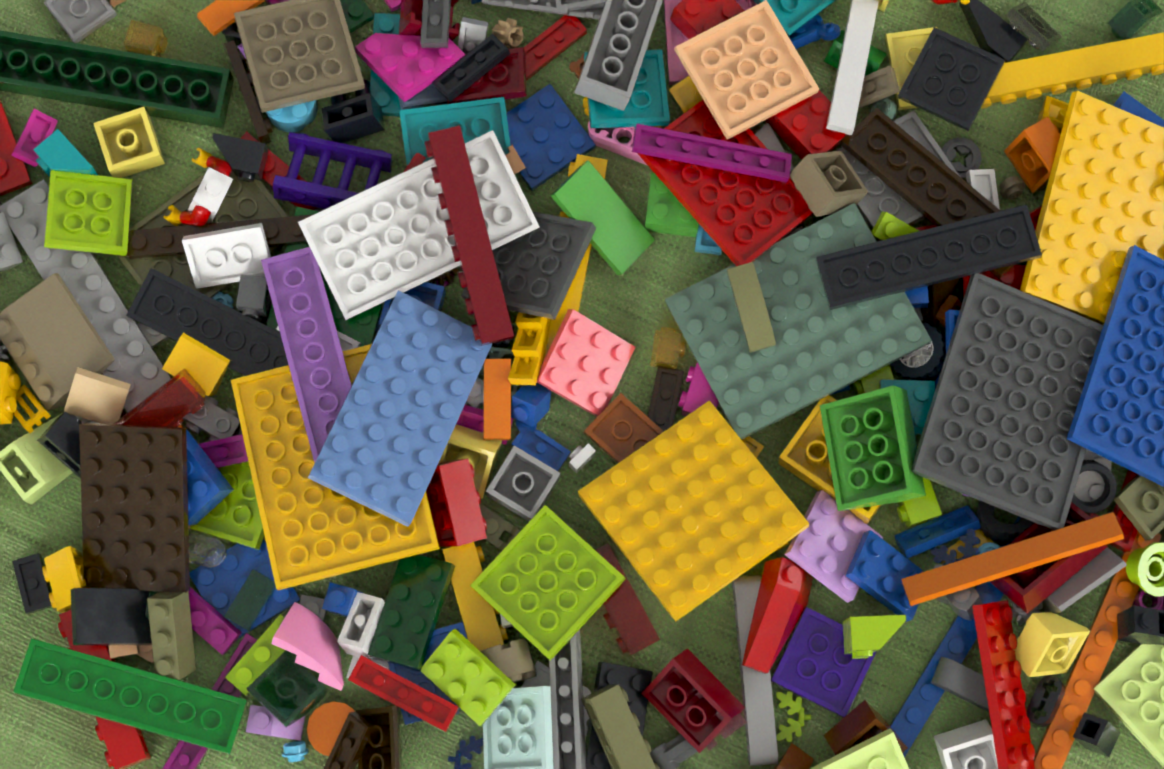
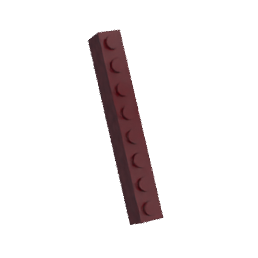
M459 125L428 133L429 141H425L424 145L428 158L433 157L435 167L431 168L434 183H440L442 193L438 194V200L441 210H447L449 219L444 220L448 236L453 235L455 246H451L454 261H460L462 272H458L461 288H467L469 298L464 299L468 315H474L476 324L471 325L475 341L480 340L481 346L511 339L514 337L461 127Z

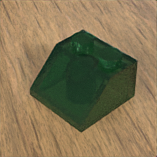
M287 650L247 687V691L286 728L313 709L325 697L326 687L304 666L295 663L296 658Z

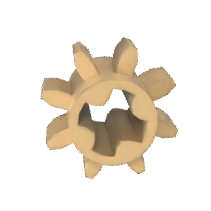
M507 18L506 21L498 20V24L492 29V34L508 49H513L522 43L524 35L523 27L516 25L517 20Z

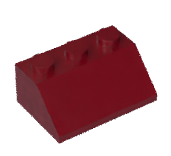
M688 648L675 656L642 692L651 704L699 753L715 740L745 709L740 701Z

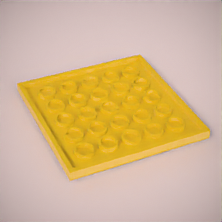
M710 400L578 491L579 497L675 622L809 527V522Z

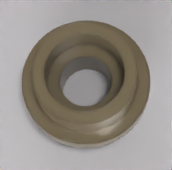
M1018 176L1009 177L1000 184V194L1002 198H1009L1010 200L1018 198L1022 195L1026 185Z

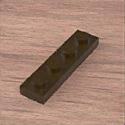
M234 40L224 43L259 141L265 144L270 143L269 133H272L273 130L268 117L263 119L257 95H254L252 90L254 85L250 71L246 72L243 65L247 60L240 49H237Z

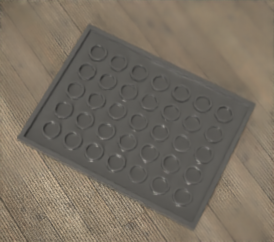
M980 273L971 275L914 457L912 472L1054 531L1064 528L1086 448L1067 440V436L1104 325Z

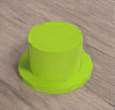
M1153 542L1145 548L1134 550L1129 555L1126 562V573L1130 581L1140 586L1145 593L1155 597L1164 596V542Z

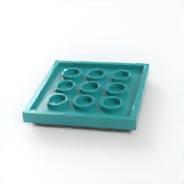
M504 97L399 110L407 166L416 153L426 157L424 162L433 159V157L428 158L424 145L425 141H429L428 133L459 125L464 143L493 130L505 155L510 153L507 149L511 145Z

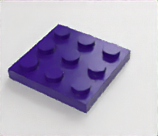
M806 607L771 678V682L844 718L855 699L876 652H873V656L866 659H852V654H844L843 625Z

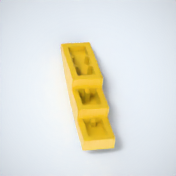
M518 312L515 323L519 329L512 347L515 358L508 380L511 385H536L544 358L551 319Z

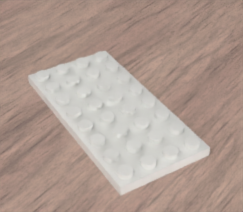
M492 130L465 143L492 250L538 229L537 220L494 131ZM433 159L298 222L345 321L394 298L398 290L404 293L461 266L460 261L455 262L451 246H455L453 235L448 236L444 220L449 218L447 210H441L438 194L442 193L440 183L435 184L431 172V168L435 167Z

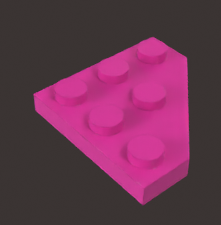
M375 33L355 46L356 54L403 102H406L431 85L435 79L465 56V53L450 39L448 40V48H422L421 36Z

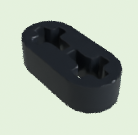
M1048 675L1039 681L1027 708L1029 720L1038 727H1046L1052 723L1064 697L1065 686L1056 676ZM1054 683L1058 689L1056 692L1051 691L1049 694L1046 687L1047 685L1052 686ZM1044 706L1043 710L1047 714L1045 717L1040 716L1038 719L1035 712L1036 710L1041 711Z

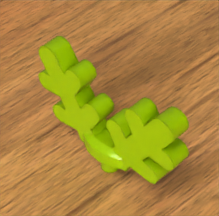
M788 691L787 695L778 692L776 697L781 701L779 707L781 709L787 706L791 709L787 711V714L790 716L795 713L799 714L798 721L788 718L787 723L791 726L780 725L779 730L781 732L776 735L777 741H782L786 738L787 742H791L792 733L795 732L796 737H801V727L804 726V720H811V715L804 714V708L801 707V697H797L795 702L792 700L793 693L791 691Z

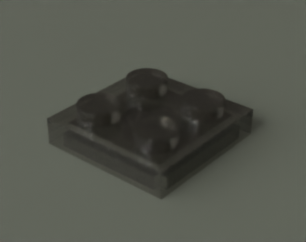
M1026 2L1013 7L1005 15L1010 20V26L1018 32L1022 31L1028 37L1027 41L1037 50L1045 51L1062 38Z

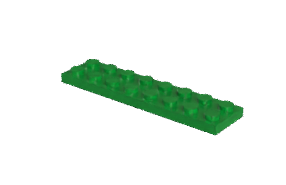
M32 638L13 691L15 694L229 755L231 754L247 700Z

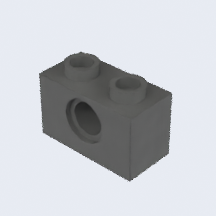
M241 275L236 302L238 311L243 316H248L260 323H267L272 300L266 277Z

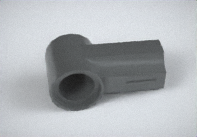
M679 734L667 744L664 742L653 749L650 756L660 769H676L680 766L679 763L698 751Z

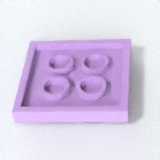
M820 490L816 492L804 516L809 522V527L792 539L784 555L848 603L854 600L859 586L845 575L863 533L871 530L883 539L884 537L849 510L838 511L836 500L825 491Z

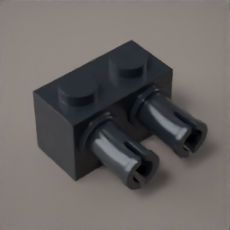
M363 79L365 88L355 91V98L347 100V93L331 96L332 105L321 108L324 131L334 142L346 143L385 130L382 108L371 95V85L368 80Z

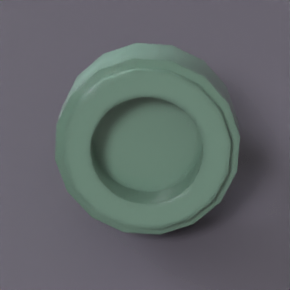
M886 97L873 103L870 113L878 108L894 121L897 113L894 101Z

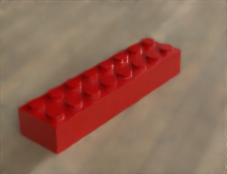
M682 0L674 7L670 20L688 39H691L745 10L735 0ZM820 90L818 93L765 120L801 160L808 154L832 152L841 144V140L848 135L826 129L831 102Z

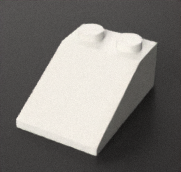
M986 719L934 736L943 769H998L992 727Z

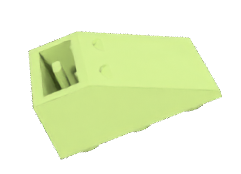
M60 415L37 427L31 434L23 435L0 451V471L21 498L30 505L73 473L37 441Z

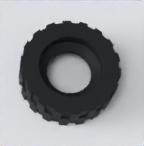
M980 501L978 504L977 518L980 522V531L982 530L984 535L992 539L993 542H999L1003 545L1010 544L1035 523L1021 517L1015 524H1004L995 518V506Z

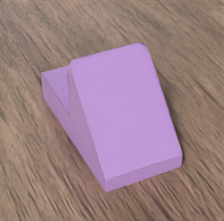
M250 705L246 732L301 741L306 713Z

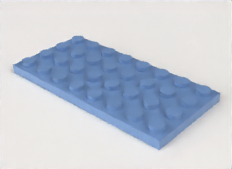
M398 290L308 478L409 527L493 343L481 346L480 340L475 341L472 327Z

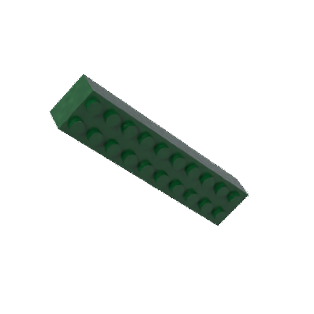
M0 30V91L124 112L145 107L149 116L224 128L234 82L230 69Z

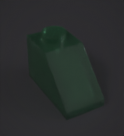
M1131 0L1108 24L1112 27L1111 31L1117 38L1123 40L1131 39L1163 11L1153 0Z

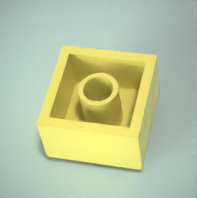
M145 107L93 123L112 177L123 178L165 164L150 116Z

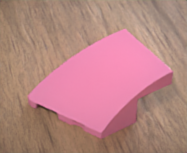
M294 602L273 636L271 644L296 654L295 663L320 673L319 682L341 691L344 681L337 638L316 614Z

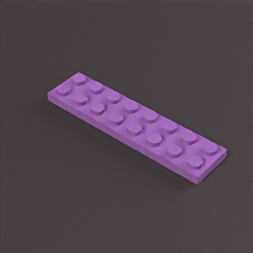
M310 247L266 258L261 260L315 462L352 385L320 267Z

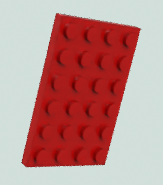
M701 100L664 128L767 149L750 128L727 140L704 100ZM637 153L736 266L753 262L814 214L809 209L801 193L796 189L791 178L787 182Z

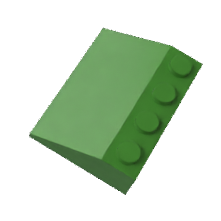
M893 385L820 405L838 511L902 502L926 496L923 477L912 472L917 444L906 389Z

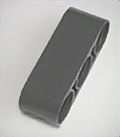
M941 657L931 683L989 712L984 676L954 660Z

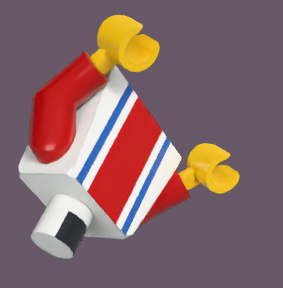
M197 148L196 150L200 154L196 160L193 158L191 160L203 168L208 167L205 176L188 210L181 212L175 206L170 205L168 209L171 213L168 216H163V218L174 226H178L181 223L194 226L212 223L233 181L229 177L232 168L228 162L212 156L211 153L201 148Z

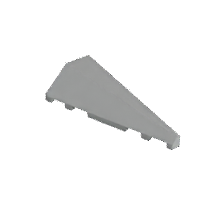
M482 0V3L599 20L606 0Z

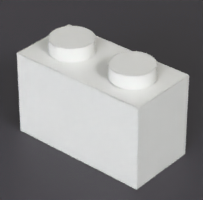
M357 592L337 640L346 654L356 657L362 655L369 660L372 659L368 652L385 604L382 598Z

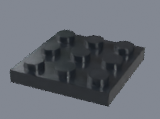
M934 27L901 88L898 98L969 131L1004 66L1005 60Z

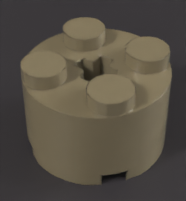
M526 638L480 651L514 683L537 676Z

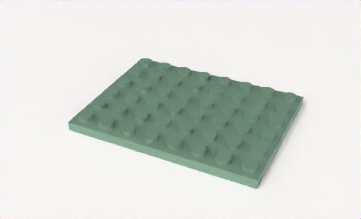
M855 203L782 239L753 261L775 337V346L751 353L749 351L727 276V269L736 267L735 264L665 299L666 305L727 420L741 440L913 353L932 341L905 292L833 310L829 309L816 257L876 242Z

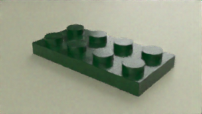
M421 555L399 559L368 652L370 657L421 671L455 568L452 563Z

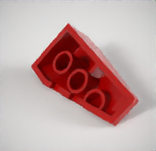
M780 557L765 561L742 662L743 666L764 674L769 672L805 610L810 596L813 577L789 559Z

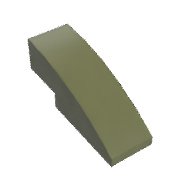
M750 262L727 269V276L750 353L775 346V337L754 263Z

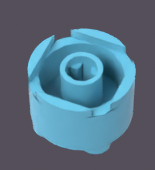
M317 100L267 111L266 114L272 124L279 130L292 133L299 132L315 120L318 112Z

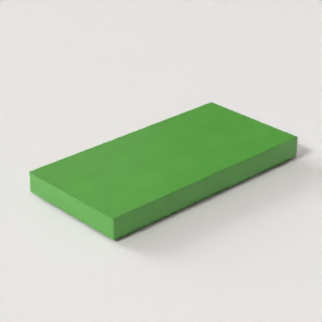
M589 160L585 161L551 195L569 218L593 222L596 230L590 243L617 275H622L655 241Z

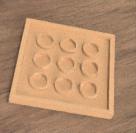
M767 0L677 45L674 49L727 140L819 91L818 85Z

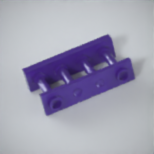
M289 132V151L294 152L287 175L285 177L275 175L273 181L274 198L327 209L359 194L348 191L356 165L371 168L365 190L377 185L381 171L391 173L392 154L386 153L383 150H371L310 137L304 133L296 134ZM304 154L320 157L312 182L296 180ZM330 160L345 163L337 188L322 185Z

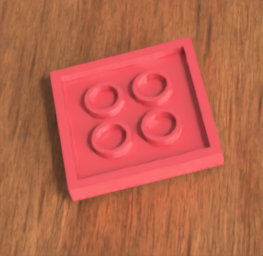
M568 309L542 363L537 383L598 417L607 408L636 347L574 309Z

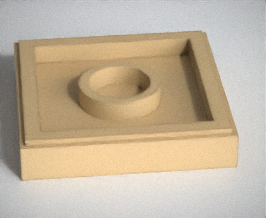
M77 367L64 412L101 424L118 425L131 384Z

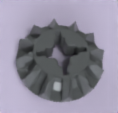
M953 138L946 142L941 149L961 178L966 177V172L969 170H978L981 165L982 156L980 149L973 141L967 138ZM956 153L960 156L968 155L964 160V165L960 162L952 163Z

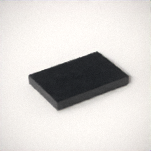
M110 588L71 589L73 645H152L147 598L152 596V591Z

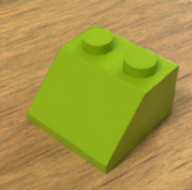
M906 615L847 618L843 621L844 654H852V659H866L873 656V652L880 650L906 621Z

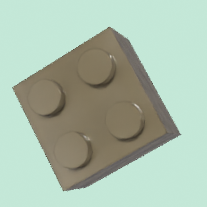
M842 151L808 154L790 173V178L794 182L796 189L801 193L809 209L816 217L834 214L853 203L857 205L868 193V190Z

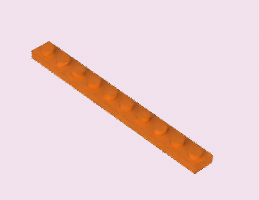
M1137 532L1131 551L1123 552L1120 558L1126 563L1129 555L1134 550L1145 548L1153 542H1159L1162 535L1158 533L1151 540L1145 541L1142 535ZM1126 566L1115 573L1110 580L1089 629L1090 633L1082 645L1066 682L1062 702L1054 720L1047 726L1034 756L1035 769H1062L1075 739L1073 735L1095 691L1093 688L1099 683L1118 639L1117 614L1132 606L1140 586L1132 583L1128 578Z

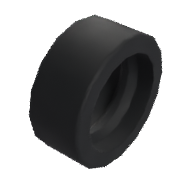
M1083 460L1079 475L1085 471L1099 473L1105 483L1104 491L1098 499L1092 502H1084L1078 499L1074 493L1071 502L1085 513H1096L1104 510L1112 503L1116 495L1117 483L1113 473L1106 466L1094 460Z

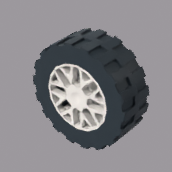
M925 322L922 324L932 340L931 343L890 364L906 380L933 381L941 373L946 357V337L929 323Z

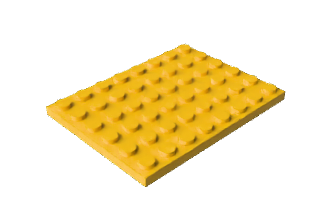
M1080 91L1071 93L1035 230L1042 256L1041 258L1027 261L1020 291L1104 325L1129 247L1136 245L1164 260V127Z
M372 344L342 351L351 385ZM289 365L231 380L277 590L440 549L426 491L411 524L407 527L308 478L315 462Z

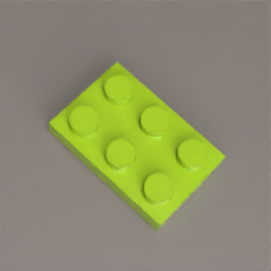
M453 629L421 668V672L479 726L486 722L516 686L511 679L456 629Z

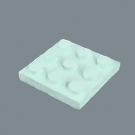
M550 686L513 688L483 724L484 769H554Z

